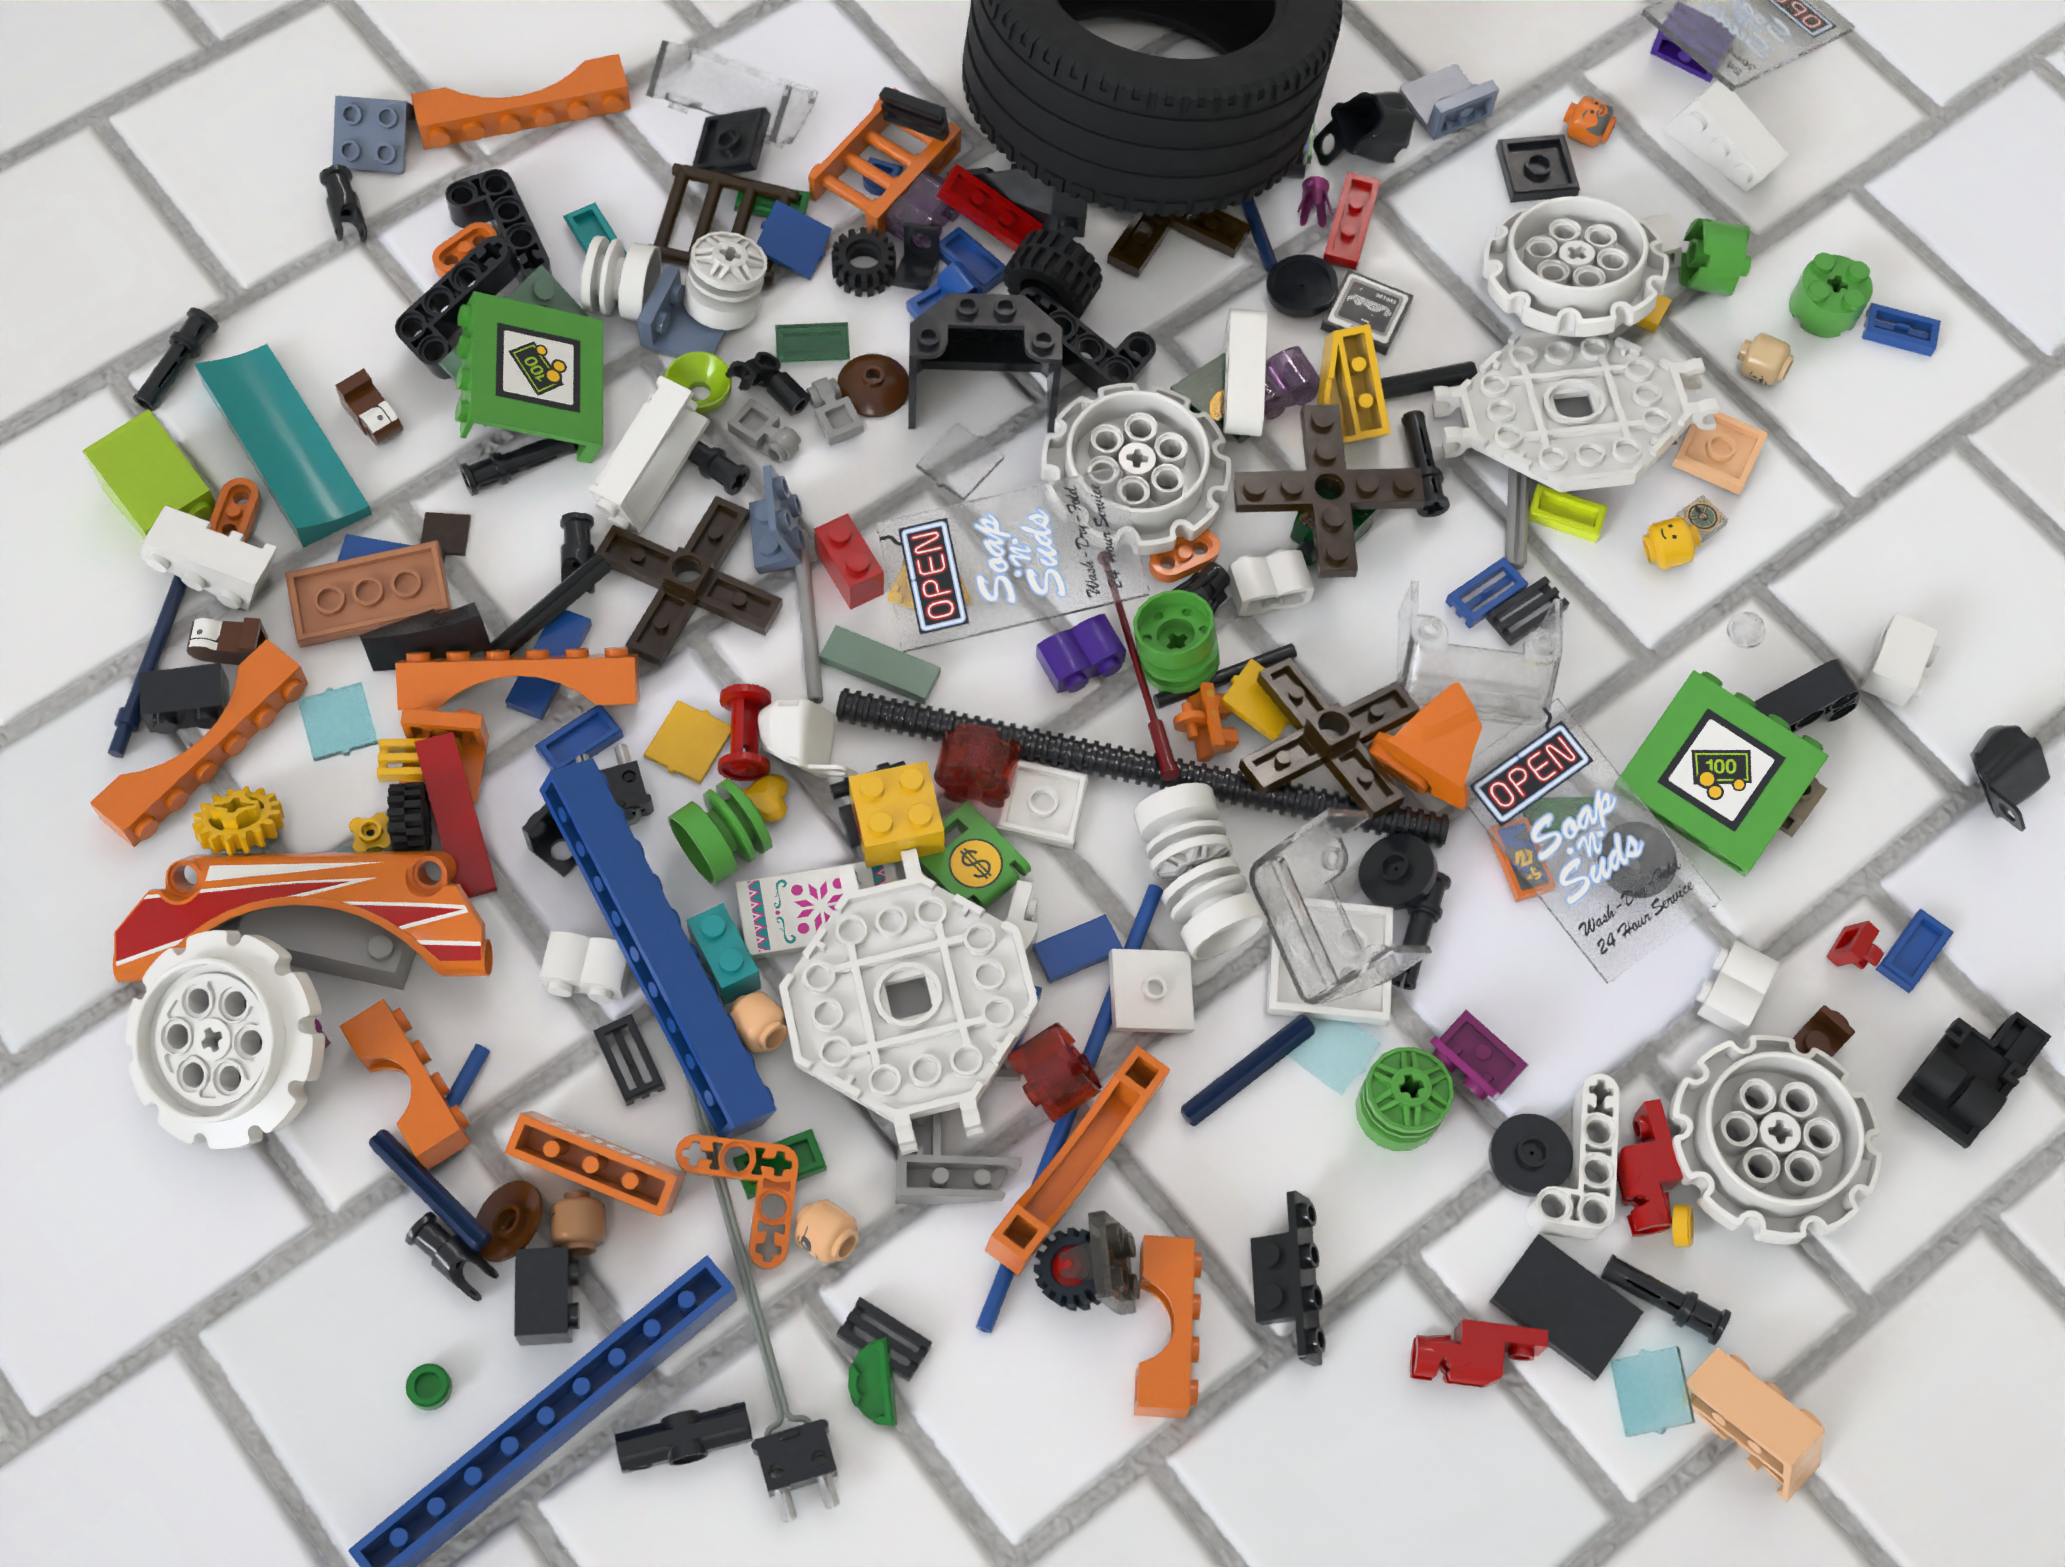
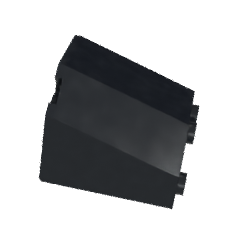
M948 293L910 323L908 429H916L917 374L923 369L1042 373L1047 378V433H1055L1054 425L1057 415L1062 368V327L1025 295Z

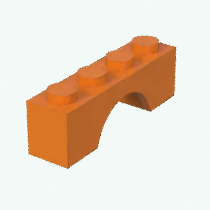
M382 999L339 1026L356 1056L370 1073L392 1070L409 1076L411 1083L410 1101L406 1111L396 1125L415 1157L427 1170H430L472 1143L464 1130L470 1126L468 1119L458 1104L450 1107L445 1096L450 1094L451 1091L438 1071L431 1075L425 1064L432 1059L419 1039L412 1043L406 1032L413 1028L400 1007L393 1011L385 1000Z
M1144 1235L1140 1245L1139 1288L1155 1296L1166 1309L1171 1324V1337L1168 1345L1158 1355L1138 1364L1135 1372L1134 1415L1186 1419L1190 1406H1197L1198 1380L1191 1379V1363H1198L1200 1340L1199 1337L1192 1336V1322L1200 1318L1201 1295L1193 1294L1194 1278L1201 1277L1202 1253L1195 1252V1238Z

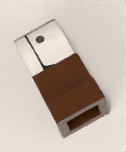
M364 368L335 385L343 408L375 445H379L403 431V426L397 414L373 385L371 377Z
M244 617L243 622H219L214 619L199 618L192 622L187 653L200 661L239 665L268 639V635L261 620L258 618Z

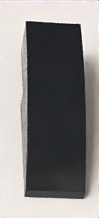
M474 602L439 615L432 609L359 635L373 671L396 670L395 663L406 659V653L430 652L431 659L446 658V652L470 651V655L492 648L481 615Z

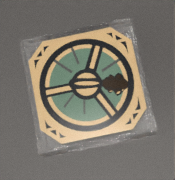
M1704 495L1694 500L1675 516L1684 518L1689 526L1696 525L1701 544L1725 527L1729 520Z

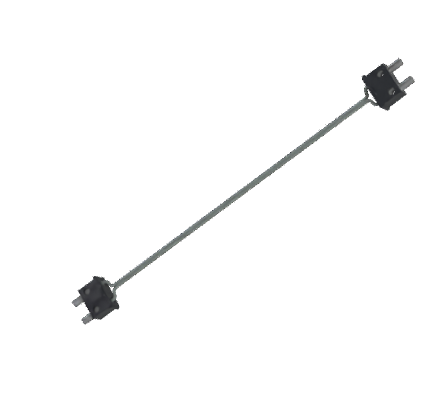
M618 744L614 748L618 765L599 771H602L607 777L609 790L617 805L623 808L627 824L630 827L637 823L641 817L653 813L654 806L651 795L646 794L637 760L631 761L628 746L621 744L626 760L624 764ZM583 754L584 761L589 759V755ZM580 755L575 759L576 763L582 761ZM684 1073L700 1134L713 1136L710 1121ZM712 1144L713 1153H705L707 1159L712 1160L710 1169L719 1170L717 1146ZM712 1177L778 1414L776 1422L766 1428L764 1437L755 1439L751 1443V1448L754 1455L759 1456L769 1496L776 1497L782 1521L789 1522L782 1493L785 1494L791 1520L797 1517L790 1493L791 1490L818 1482L825 1508H832L824 1480H827L834 1507L840 1504L833 1477L838 1476L827 1437L829 1424L825 1419L812 1422L809 1417L805 1415H792L789 1410L725 1178ZM784 1415L789 1421H802L805 1423L771 1434L774 1429L781 1426L784 1421ZM823 1456L827 1459L825 1464L818 1466L813 1463L815 1458ZM780 1469L784 1471L783 1476L779 1479L771 1477L772 1472Z

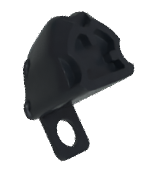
M1362 92L1345 103L1338 102L1332 107V120L1313 139V148L1322 166H1328L1344 149L1351 155H1357L1379 163L1391 164L1394 163L1398 152L1403 148L1407 149L1409 145L1414 115L1408 108L1406 97L1400 92ZM1332 134L1335 140L1334 148L1329 154H1325L1322 149L1323 141L1327 135Z
M1996 725L1989 728L1983 734L1970 756L1984 789L1988 804L1995 817H2003L2011 825L2023 832L2026 827L2017 805L2039 791L2050 780V774L2041 744L2035 737H2029L2017 725ZM2009 810L2012 812V814L2014 815L2015 818H2013V817L2008 813Z

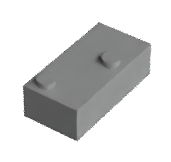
M286 905L251 911L243 914L237 930L240 932L241 938L244 935H261L279 944L292 955L290 966L400 990L405 988L416 955L414 949L380 925L351 913L320 906Z

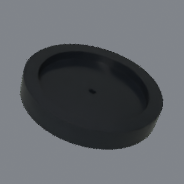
M1299 254L1282 259L1272 267L1266 280L1267 297L1272 306L1279 312L1292 317H1310L1325 311L1334 302L1338 291V278L1334 268L1324 259L1314 255Z
M1410 834L1390 835L1376 842L1365 853L1359 866V884L1364 894L1375 905L1391 907L1394 910L1405 909L1420 902L1431 891L1437 878L1438 864L1433 851L1419 837Z
M1537 1114L1513 1116L1499 1126L1490 1141L1488 1154L1493 1173L1506 1188L1519 1195L1536 1197L1546 1187H1559L1571 1171L1573 1164L1571 1143L1561 1127L1544 1116Z

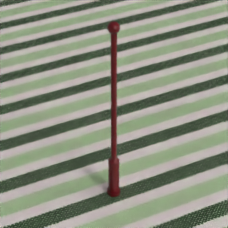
M1101 552L1097 557V561L1101 566H1103L1107 577V581L1113 580L1116 583L1115 579L1111 578L1106 573L1107 570L1112 571L1110 565L1112 561L1109 558L1104 557L1106 562L1110 565L1107 566L1104 563L1102 556L1105 555L1109 557V555ZM1110 581V584L1114 586V588L1110 587V591L1149 715L1148 729L1161 768L1160 775L1165 781L1174 780L1179 777L1180 770L1175 763L1163 721L1157 718L1118 588Z

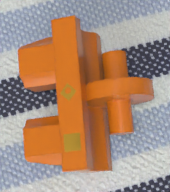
M1203 682L1200 685V691L1190 696L1186 700L1187 702L1181 704L1182 713L1174 717L1173 724L1176 731L1187 733L1188 741H1194L1198 762H1209L1217 753H1230L1238 746L1239 738L1237 729L1234 727H1222L1220 719L1225 720L1231 714V711L1220 703L1225 694L1216 693L1213 683Z

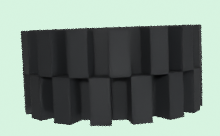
M860 227V233L856 234L853 228L848 230V238L842 233L839 236V243L834 242L833 251H831L833 278H836V284L839 288L844 285V292L850 294L852 289H854L855 296L861 297L862 291H867V296L871 297L874 296V289H877L879 294L885 291V285L891 286L896 273V251L893 242L888 243V236L883 233L879 237V230L874 228L871 234L866 231V227ZM868 256L877 260L878 263L870 268H858L853 266L850 261L856 257Z
M424 782L390 784V788H388L389 796H387L389 806L387 813L389 816L388 826L391 832L390 840L393 851H431L432 828L430 824V802H428L426 785Z

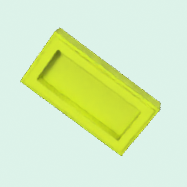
M1537 484L1529 506L1528 521L1596 543L1608 506Z

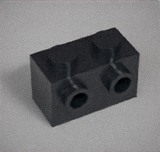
M220 663L139 673L140 715L150 733L170 734L178 729L191 727L210 729L218 721L230 700L229 680Z
M568 1247L515 1249L514 1336L520 1346L572 1343L573 1329H580L579 1302L573 1303V1286H580L579 1260H573Z

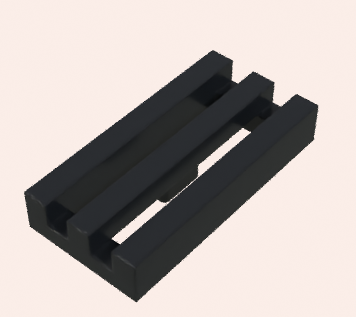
M884 87L880 92L879 99L883 101L881 108L883 111H886L883 114L884 120L944 141L949 135L945 107L889 87Z
M1546 576L1488 613L1486 620L1509 646H1512L1567 609L1569 605L1566 598L1561 599L1558 596L1560 591L1556 587L1551 588L1549 586L1550 580ZM1542 592V596L1535 599L1534 601H1532L1531 603H1529L1528 605H1526L1525 607H1523L1522 609H1520L1504 621H1500L1501 618H1503L1504 616H1506L1507 614H1509L1510 612H1512L1513 610H1515L1516 608L1523 605L1524 603H1526L1527 601H1529L1530 599H1532L1533 597ZM1549 601L1553 605L1512 633L1508 631V628L1526 618Z
M632 1014L594 1030L597 1042L627 1106L635 1103L634 1100L640 1097L642 1099L649 1097V1093L656 1090L657 1092L665 1090L664 1083ZM628 1027L652 1081L644 1083L620 1029ZM611 1033L637 1087L635 1089L629 1090L605 1036Z
M860 1297L852 1312L850 1311L846 1317L843 1326L837 1331V1337L859 1351L869 1343L851 1332L854 1326L876 1340L888 1337V1334L860 1317L862 1313L868 1315L920 1348L916 1353L889 1336L890 1348L911 1361L909 1366L906 1367L891 1357L892 1372L910 1382L931 1349L933 1342Z

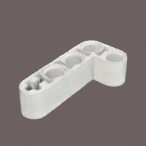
M1229 309L1223 341V353L1226 354L1224 434L1261 437L1265 401L1267 311Z
M1596 1073L1589 1076L1574 1095L1571 1135L1573 1164L1570 1171L1569 1188L1558 1186L1546 1187L1539 1192L1528 1206L1527 1220L1530 1226L1537 1232L1592 1240L1599 1237L1614 1220L1620 1092L1616 1081L1609 1075ZM1597 1100L1602 1101L1595 1113H1592L1596 1108ZM1586 1130H1594L1599 1133L1603 1143H1596L1589 1139ZM1585 1169H1592L1597 1172L1601 1178V1183L1590 1181L1585 1175ZM1541 1203L1553 1205L1558 1212V1218L1547 1216L1542 1210ZM1583 1209L1593 1210L1598 1215L1600 1223L1594 1224L1589 1222L1583 1214Z

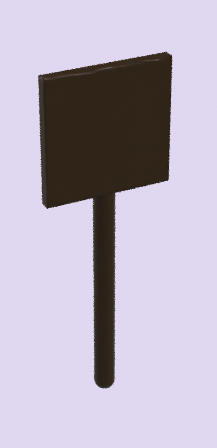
M425 512L420 544L438 540L443 563L445 562V555L465 556L471 515Z

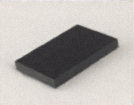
M1540 1234L1535 1237L1489 1301L1522 1327L1548 1330V1346L1594 1381L1599 1378L1644 1313V1311Z

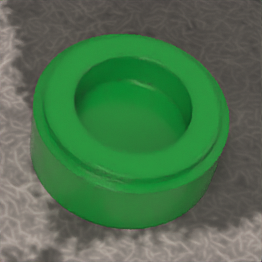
M431 1363L423 1364L415 1368L408 1376L406 1393L410 1401L417 1408L427 1411L435 1410L442 1407L449 1400L452 1393V1381L448 1373L441 1366Z

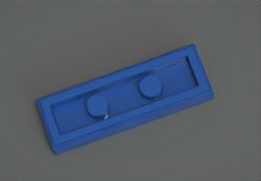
M564 610L544 627L533 649H549L550 656L565 655V649L580 648L592 626L591 619ZM518 676L505 700L506 706L543 720L561 683L538 677Z

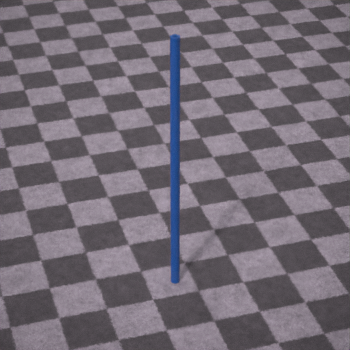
M1153 884L1148 885L1124 949L1141 950L1163 893L1161 887ZM1110 985L1032 1184L1065 1144L1112 1024ZM1000 1263L976 1324L978 1330L989 1334L993 1331L1015 1274L1002 1263Z

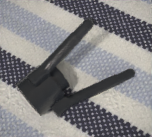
M1210 562L1200 572H1195L1187 581L1173 590L1193 592L1206 601L1212 600L1210 608L1214 615L1219 605L1227 598L1224 589L1230 584L1231 580L1227 571L1215 562Z

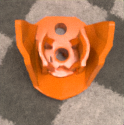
M1455 682L1426 704L1394 736L1378 732L1367 746L1369 748L1368 752L1384 771L1408 788L1420 794L1428 792L1464 811L1469 803V791L1465 782L1472 755L1482 730V724L1460 683Z

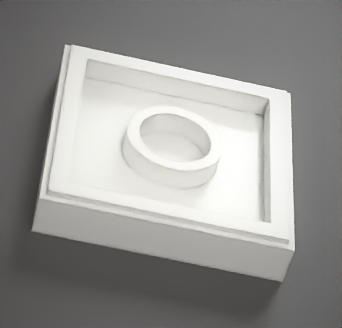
M1013 758L996 830L1001 835L1073 850L1089 774Z

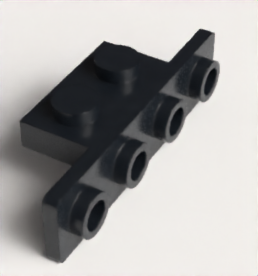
M1295 1190L1287 1192L1289 1232L1250 1238L1255 1320L1260 1325L1295 1321L1299 1360L1311 1366L1322 1365V1353L1326 1349V1339L1319 1323V1310L1322 1309L1323 1298L1316 1282L1315 1268H1318L1320 1262L1318 1248L1313 1242L1312 1227L1316 1225V1211L1310 1199Z

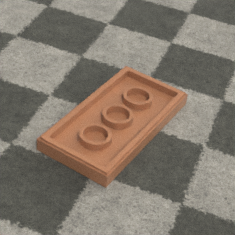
M438 540L285 573L296 640L300 648L358 636L432 609L435 610L437 615L453 610Z

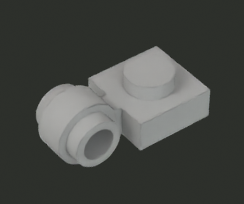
M824 377L812 382V387L806 389L810 395L809 401L815 409V417L830 446L864 432V425L849 396L842 398L840 387L835 378L828 380Z
M752 399L727 422L730 433L755 449H758L766 441L768 445L765 447V451L777 463L789 461L799 450L800 436L790 427L779 429L780 417Z

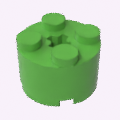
M1696 218L1689 226L1683 240L1689 241L1687 253L1682 252L1681 266L1678 267L1679 283L1690 290L1731 296L1740 276L1746 277L1750 270L1751 257L1746 255L1747 243L1750 237L1749 226Z
M1828 253L1817 254L1805 267L1790 296V313L1793 317L1794 315L1797 316L1802 322L1801 327L1806 332L1818 337L1834 338L1840 336L1842 332L1850 331L1856 325L1872 296L1873 286L1869 276V267L1861 261H1854L1844 256L1830 255Z

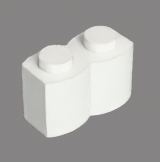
M1282 548L1273 551L1267 557L1244 555L1231 563L1227 572L1231 580L1229 588L1239 616H1254L1273 609H1290L1305 605L1311 601L1315 589L1301 550Z
M551 931L539 978L543 987L548 988L547 991L555 996L571 997L572 993H584L592 1001L607 1004L611 1003L612 999H624L631 968L616 939L588 937L564 931Z
M1735 940L1729 950L1722 947L1711 966L1712 969L1717 971L1714 980L1706 979L1695 999L1702 1003L1697 1015L1742 1037L1753 1021L1780 962Z

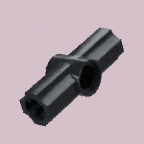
M745 1402L701 1413L698 1410L677 1412L662 1418L661 1423L615 1434L616 1449L623 1474L665 1463L676 1466L696 1462L707 1457L709 1452L753 1441Z

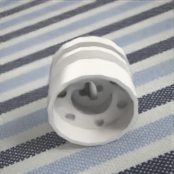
M712 232L698 238L691 249L683 296V305L688 314L699 323L713 329L733 330L751 323L758 312L761 288L763 287L767 271V257L762 248L750 238L732 232Z
M599 235L593 237L585 257L581 275V303L583 310L589 313H596L600 308V312L603 315L609 316L613 313L618 303L620 316L623 319L637 321L661 275L662 258L659 247L634 242L629 247L625 256L624 245L620 239H613L609 244L607 237Z
M1195 782L1165 788L1142 800L1134 809V818L1140 837L1146 843H1149L1146 846V855L1151 860L1152 874L1158 880L1174 881L1201 864L1232 855L1233 848L1230 839L1226 837V827L1223 823L1217 821L1220 816V810L1213 789L1208 784Z
M1234 858L1214 859L1189 870L1174 880L1163 891L1161 896L1164 905L1171 911L1170 916L1175 924L1184 925L1180 935L1194 960L1214 958L1241 946L1257 935L1268 921L1254 894L1244 893L1248 883L1243 875H1239L1241 870Z

